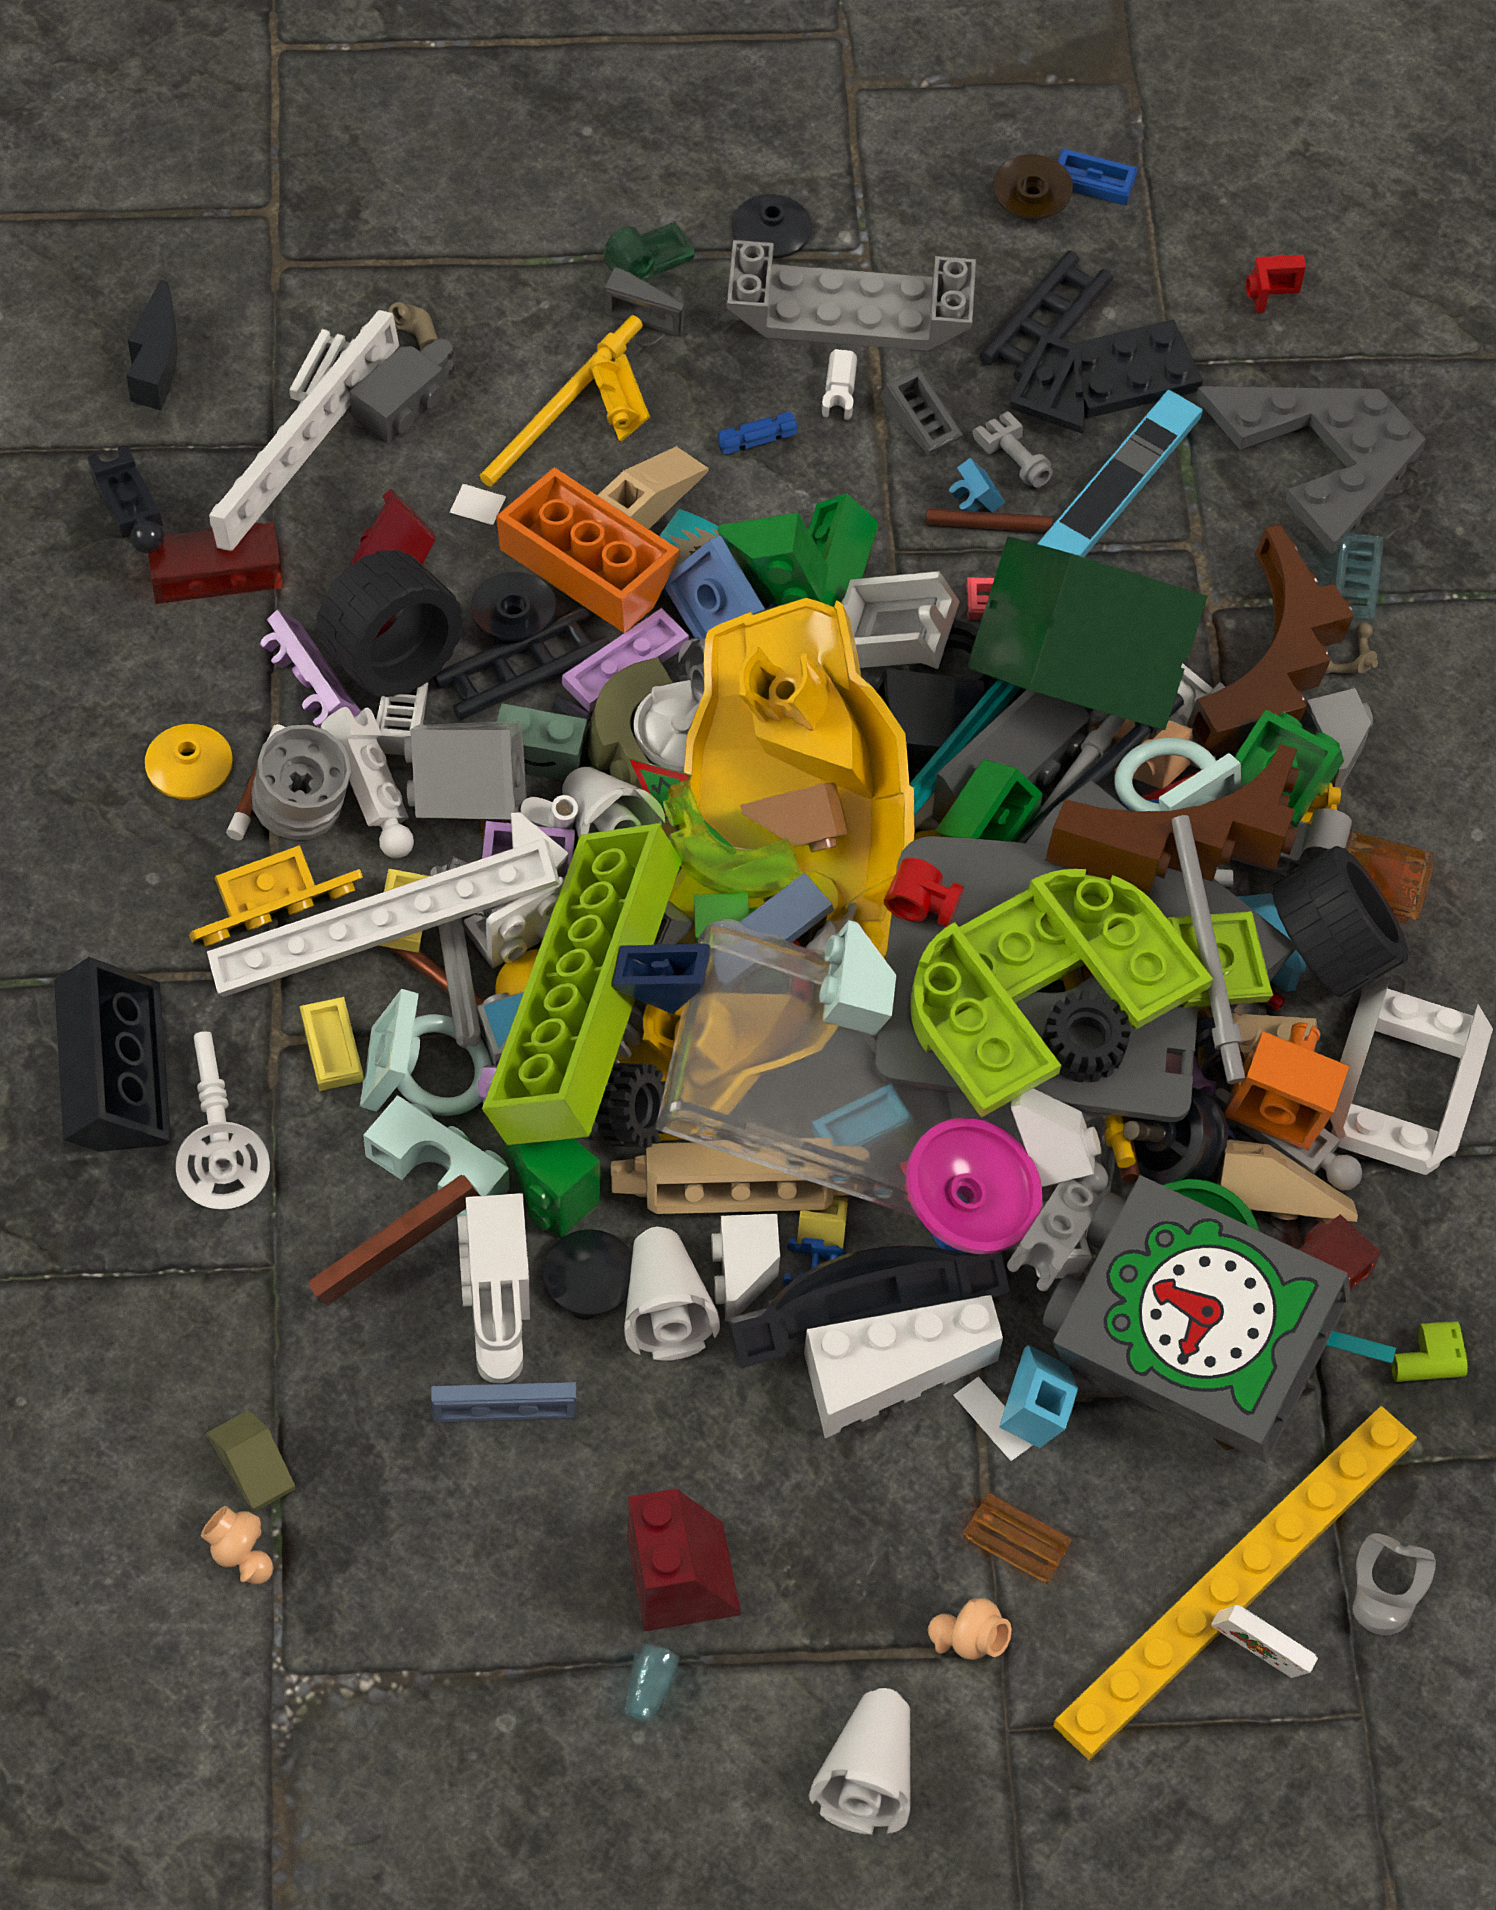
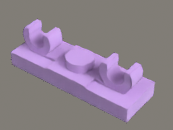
M277 609L267 618L275 632L267 634L262 639L260 645L270 652L280 645L279 652L273 656L271 661L281 668L288 666L293 661L296 666L292 668V671L297 679L306 687L310 688L312 686L317 694L308 696L302 703V707L311 713L316 712L322 706L321 714L314 719L313 723L321 728L322 722L328 716L343 707L349 708L353 717L359 715L360 709L302 624Z

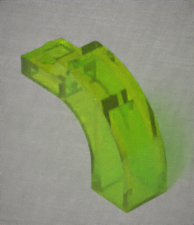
M688 780L670 786L666 793L668 800L663 801V805L672 826L679 825L680 830L671 833L668 839L682 860L680 866L694 880L720 894L745 893L748 894V899H756L776 895L802 875L787 838L753 850H739L729 847L717 840L706 827Z

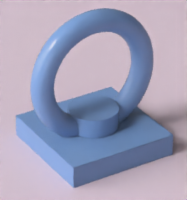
M721 536L710 539L671 572L664 586L694 638H706L707 631L711 628L751 611L755 615L776 607L772 603L766 609L763 607Z

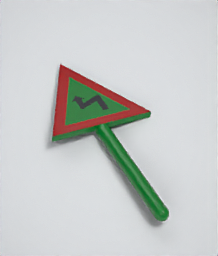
M629 759L642 789L650 793L662 806L665 820L673 806L676 805L728 855L734 856L736 854V849L679 797L692 775Z

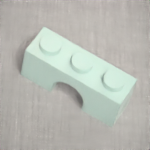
M398 1095L363 1135L366 1157L401 1180L415 1166L425 1162H435L448 1170L438 1183V1190L459 1175H465L481 1196L505 1195L510 1189L509 1168L498 1154L490 1150L482 1151L471 1144L469 1138L461 1130L454 1126L445 1127L433 1119L432 1114L419 1103L410 1104ZM466 1209L458 1215H467Z

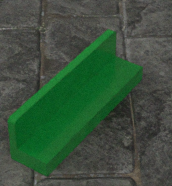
M847 493L816 504L808 529L828 565L823 603L833 607L836 600L841 602L845 597L850 580L862 579L878 527V521Z

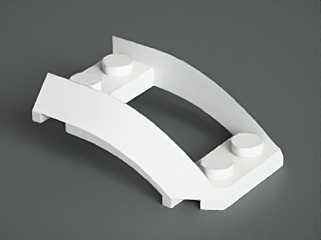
M1390 976L1363 988L1340 1063L1348 1065L1349 1069L1335 1111L1330 1117L1333 1125L1331 1133L1340 1139L1338 1144L1340 1148L1427 1175L1438 1168L1443 1159L1448 1156L1455 1157L1493 1028L1479 1004L1474 1016L1387 989L1391 979ZM1374 1031L1461 1058L1439 1132L1351 1104Z

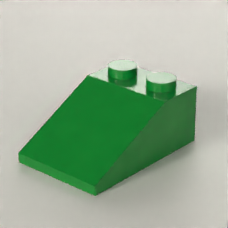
M501 1137L521 1193H523L528 1214L538 1227L543 1230L550 1229L558 1237L562 1238L600 1203V1160L576 1139L507 1145Z

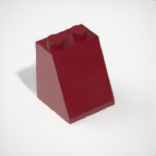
M678 1489L629 1496L627 1543L644 1632L741 1615L723 1522Z

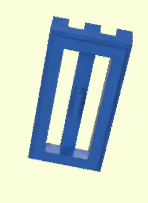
M1064 148L1061 149L1057 162L1063 165L1069 172L1073 183L1072 192L1127 206L1133 183H1135L1137 177V167Z

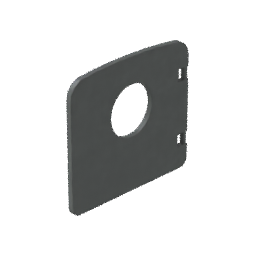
M927 836L910 842L901 852L896 872L903 859L918 858L934 865L943 875L941 885L950 888L953 882L964 885L965 889L951 922V924L955 922L960 927L1026 891L1032 879L1053 871L1070 868L1045 861L1048 846L973 838ZM1168 869L1165 879L1156 876L1150 894H1145L1156 904L1166 918L1191 916L1182 872ZM929 912L924 921L920 922L906 921L891 913L886 962L896 974L892 1016L877 1033L874 1060L875 1072L881 1080L891 1084L964 1094L932 1050L927 1053L924 1051L915 1034L910 1013L911 991L921 956L929 943L945 927L937 925L939 916ZM1092 974L1086 981L1071 990L1059 993L1034 992L1015 1004L1042 1039L1050 1011H1053L1054 1004L1057 1001L1061 1000L1064 1003L1066 995L1074 992L1078 1000L1081 991H1090V999L1095 1000L1099 992L1105 995L1103 1003L1106 1005L1112 999ZM1181 1004L1137 1030H1134L1131 1026L1130 1041L1123 1061L1118 1069L1115 1067L1113 1074L1106 1078L1101 1073L1099 1081L1091 1083L1090 1075L1086 1074L1083 1083L1076 1082L1077 1073L1070 1071L1067 1078L1060 1075L1061 1065L1059 1074L1036 1086L1034 1089L1077 1110L1164 1122H1178L1188 1114L1191 1105L1198 1006L1183 1008ZM1078 1024L1069 1030L1070 1040L1081 1048L1097 1049L1104 1043L1102 1033L1090 1025ZM1167 1053L1182 1055L1181 1074L1165 1072Z

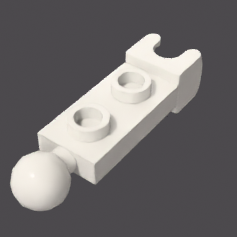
M343 707L328 716L322 722L321 729L328 731L340 740L349 755L351 767L349 781L367 825L381 826L383 830L379 838L381 850L385 855L395 859L407 856L414 845L413 834L409 828L400 824L409 817L402 802V795L396 787L387 766L386 756L376 740L382 734L371 709L365 708L359 715L353 717L350 709Z

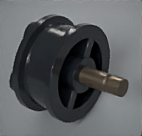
M1192 1087L1191 1105L1188 1114L1178 1122H1164L1130 1117V1121L1125 1124L1123 1129L1125 1137L1134 1140L1139 1174L1160 1185L1179 1180L1196 1179L1205 1181L1220 1165L1228 1139V1125L1219 1104L1208 1093Z

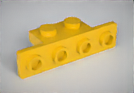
M299 845L215 876V881L229 917L193 930L189 934L191 942L203 940L206 947L230 938L228 930L245 924L247 931L273 922L270 914L287 909L290 916L314 907L312 899L328 893L331 900L356 891L353 883L363 878L361 870L358 869L315 885Z

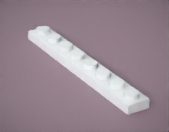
M378 310L368 324L362 327L358 336L347 349L343 350L339 359L320 378L319 383L306 399L300 402L296 411L278 429L268 445L257 454L253 463L235 481L233 487L220 503L214 506L209 517L218 548L232 551L351 406L350 390L399 347L393 313Z
M543 838L207 951L217 993L222 997H226L560 885L549 842Z

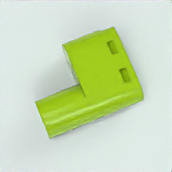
M1458 1321L1420 1323L1418 1325L1420 1352L1395 1354L1393 1363H1391L1392 1376L1395 1382L1465 1377L1467 1375V1357Z

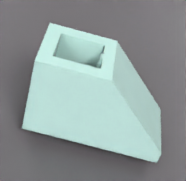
M848 920L837 935H831L825 950L824 958L826 962L830 963L829 974L825 977L820 990V1002L825 1003L823 1022L876 1035L892 1016L896 974L857 922Z

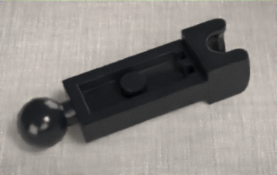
M126 445L119 446L118 458L109 462L101 461L98 455H90L88 457V465L94 486L100 498L103 499L122 538L130 536L133 547L144 554L154 553L159 550L164 542L161 514L136 467L135 459Z

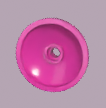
M956 1118L941 1122L928 1130L919 1139L910 1153L906 1168V1187L910 1202L925 1227L949 1246L973 1254H992L1007 1250L1025 1237L1040 1213L1042 1186L1039 1173L1032 1158L1028 1156L1026 1149L1016 1138L992 1123L973 1118ZM957 1193L964 1195L967 1203L961 1201Z

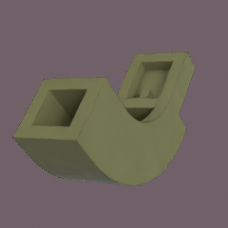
M658 657L629 665L607 681L599 693L587 732V752L592 768L599 771L610 769L611 776L640 789L642 787L629 759L649 762L631 730L634 727L635 713L643 699L651 693L652 687L673 683Z

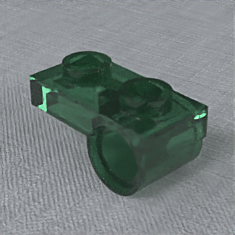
M676 222L640 235L635 227H623L609 237L606 249H604V261L612 272L615 267L620 268L641 280L694 260V248Z

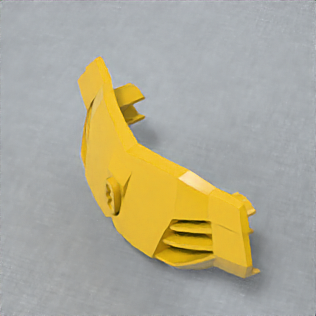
M803 598L755 615L751 611L716 625L708 630L706 634L704 693L686 738L684 773L690 774L692 777L683 790V801L733 847L795 854L794 872L682 858L683 866L676 876L669 901L692 920H694V895L748 893L749 908L757 907L758 909L767 902V897L770 893L774 891L780 892L805 872L833 905L834 911L827 915L826 923L828 920L832 922L840 921L846 915L848 905L855 902L857 905L855 922L860 925L883 958H885L891 912L884 905V898L896 874L901 852L910 842L914 841V787H911L909 783L906 734L883 699L861 677L851 621L843 604L836 600L833 607L816 600ZM822 783H836L848 835L835 838L836 847L811 852L809 845L794 846L742 814L740 805ZM682 812V840L717 844ZM695 924L676 944H695ZM800 944V947L805 950L806 946ZM778 965L776 967L777 971L784 975L788 991L784 996L743 995L741 990L744 984L743 981L726 992L707 970L703 989L674 1014L647 1004L643 1015L644 1033L637 1031L641 1037V1043L638 1047L627 1045L632 1055L626 1061L617 1060L619 1063L652 1064L656 1066V1070H661L664 1076L661 1081H667L669 1087L664 1094L665 1096H670V1104H665V1111L670 1112L669 1120H663L662 1122L667 1128L664 1134H658L660 1137L659 1141L688 1140L710 1135L736 1107L759 1077L781 1070L820 1052L839 1027L835 1024L823 1022L825 1003L820 1002L822 985L816 986L812 983L810 1001L803 1005L793 997L788 996L790 980Z

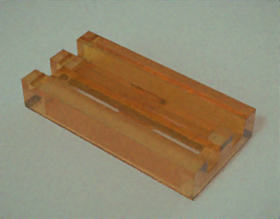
M988 1492L963 1534V1537L1046 1584L1051 1580L1072 1542L1070 1537ZM989 1512L1022 1529L1023 1531L1031 1534L1032 1536L1040 1539L1041 1541L1049 1544L1050 1546L1056 1548V1550L1023 1533L1022 1531L1014 1528L1013 1526L1005 1523L1004 1521L996 1518L995 1516L989 1514ZM981 1525L987 1526L1005 1536L1014 1544L1048 1560L1047 1566L980 1529Z

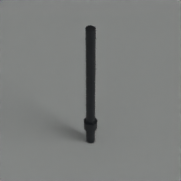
M1179 693L1176 695L1170 717L1184 705V699ZM1135 722V726L1026 826L1013 842L1026 844L1028 839L1057 805L1090 780L1098 785L1119 765L1126 754L1142 744L1147 738L1154 739L1162 729Z

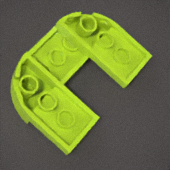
M1064 869L1043 874L1032 879L1026 891L958 927L954 922L935 936L923 952L915 974L910 998V1013L915 1034L926 1053L931 1050L935 1053L981 1118L1059 1074L1061 1064L1015 1004L1023 998L1085 964L1109 997L1119 1004L1118 1009L1121 1012L1125 1011L1128 1016L1127 1021L1133 1029L1137 1030L1210 988L1213 981L1211 975L1156 904L1134 885L1113 875L1111 880L1085 875L1086 869Z

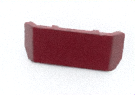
M389 489L383 495L384 507L373 527L364 531L360 539L361 544L350 565H353L360 558L368 554L372 555L382 550H399L404 554L409 553L423 564L435 542L434 532L392 489ZM395 615L383 625L376 638L388 630Z

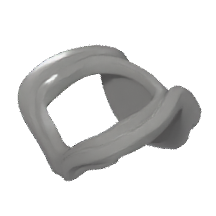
M1374 1533L1369 1535L1364 1540L1356 1560L1357 1589L1352 1607L1355 1619L1365 1629L1374 1634L1392 1635L1402 1631L1408 1624L1417 1603L1426 1594L1432 1583L1436 1567L1434 1554L1422 1547L1414 1545L1402 1546L1399 1541L1384 1534ZM1384 1546L1399 1554L1417 1557L1414 1581L1410 1589L1402 1595L1386 1593L1379 1589L1373 1581V1565Z

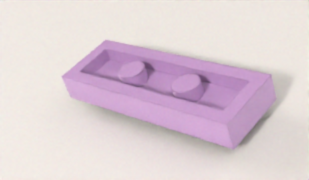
M661 608L562 675V685L590 713L595 708L603 686L613 675L623 668L640 661L658 657L661 663L665 662L680 651L682 644L689 640V635Z

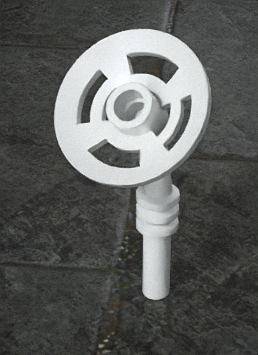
M204 1031L194 1035V1043L201 1079L197 1089L200 1093L199 1100L202 1102L200 1105L201 1110L206 1112L208 1124L192 1132L180 1146L176 1157V1175L183 1191L196 1203L212 1209H232L248 1203L260 1193L269 1176L270 1160L265 1144L256 1133L240 1124L226 1122L225 1109L228 1107V1100L225 1099L227 1097L226 1090L224 1089L225 1082L219 1079L212 1033ZM228 1133H233L231 1139L229 1140ZM210 1135L211 1142L209 1144L201 1140ZM248 1143L252 1145L257 1155L258 1164L256 1172L250 1169V1153L245 1146ZM237 1150H239L243 1156L242 1166L237 1164ZM189 1155H195V1170L200 1178L197 1183L193 1181L188 1171ZM202 1157H208L209 1171L207 1173L202 1167ZM239 1179L244 1185L243 1188L232 1193H212L215 1183L227 1184Z

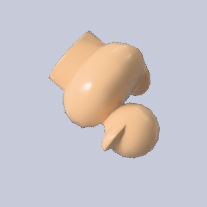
M227 1506L221 1507L209 1519L201 1533V1537L211 1544L212 1558L222 1567H235L239 1565L241 1582L262 1584L271 1577L273 1563L268 1554L262 1551H251L255 1542L261 1536L260 1518L248 1511L234 1513Z
M985 1598L969 1600L961 1609L957 1618L945 1613L935 1616L928 1628V1635L935 1644V1649L938 1653H945L953 1646L958 1655L970 1660L979 1659L985 1655L992 1657L1001 1655L1007 1648L1012 1633L1010 1622L1001 1617L996 1604Z

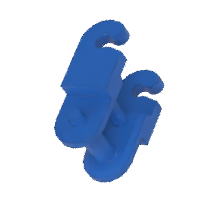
M795 1238L787 1240V1249L790 1251L811 1254V1269L819 1265V1259L831 1260L847 1254L844 1249L839 1248L837 1245L823 1246L824 1240L803 1238L801 1244H797V1239ZM790 1273L783 1276V1284L785 1286L795 1280Z

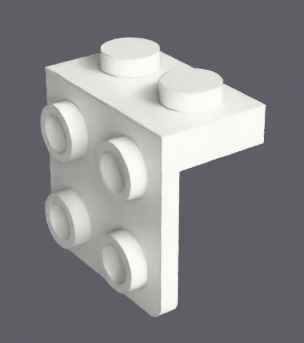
M559 877L560 885L482 910L463 921L464 931L492 969L504 962L511 963L516 961L527 949L543 940L564 882L562 877Z

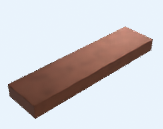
M459 1175L311 1279L308 1285L317 1298L327 1306L464 1211L466 1209V1197L481 1195L465 1175Z

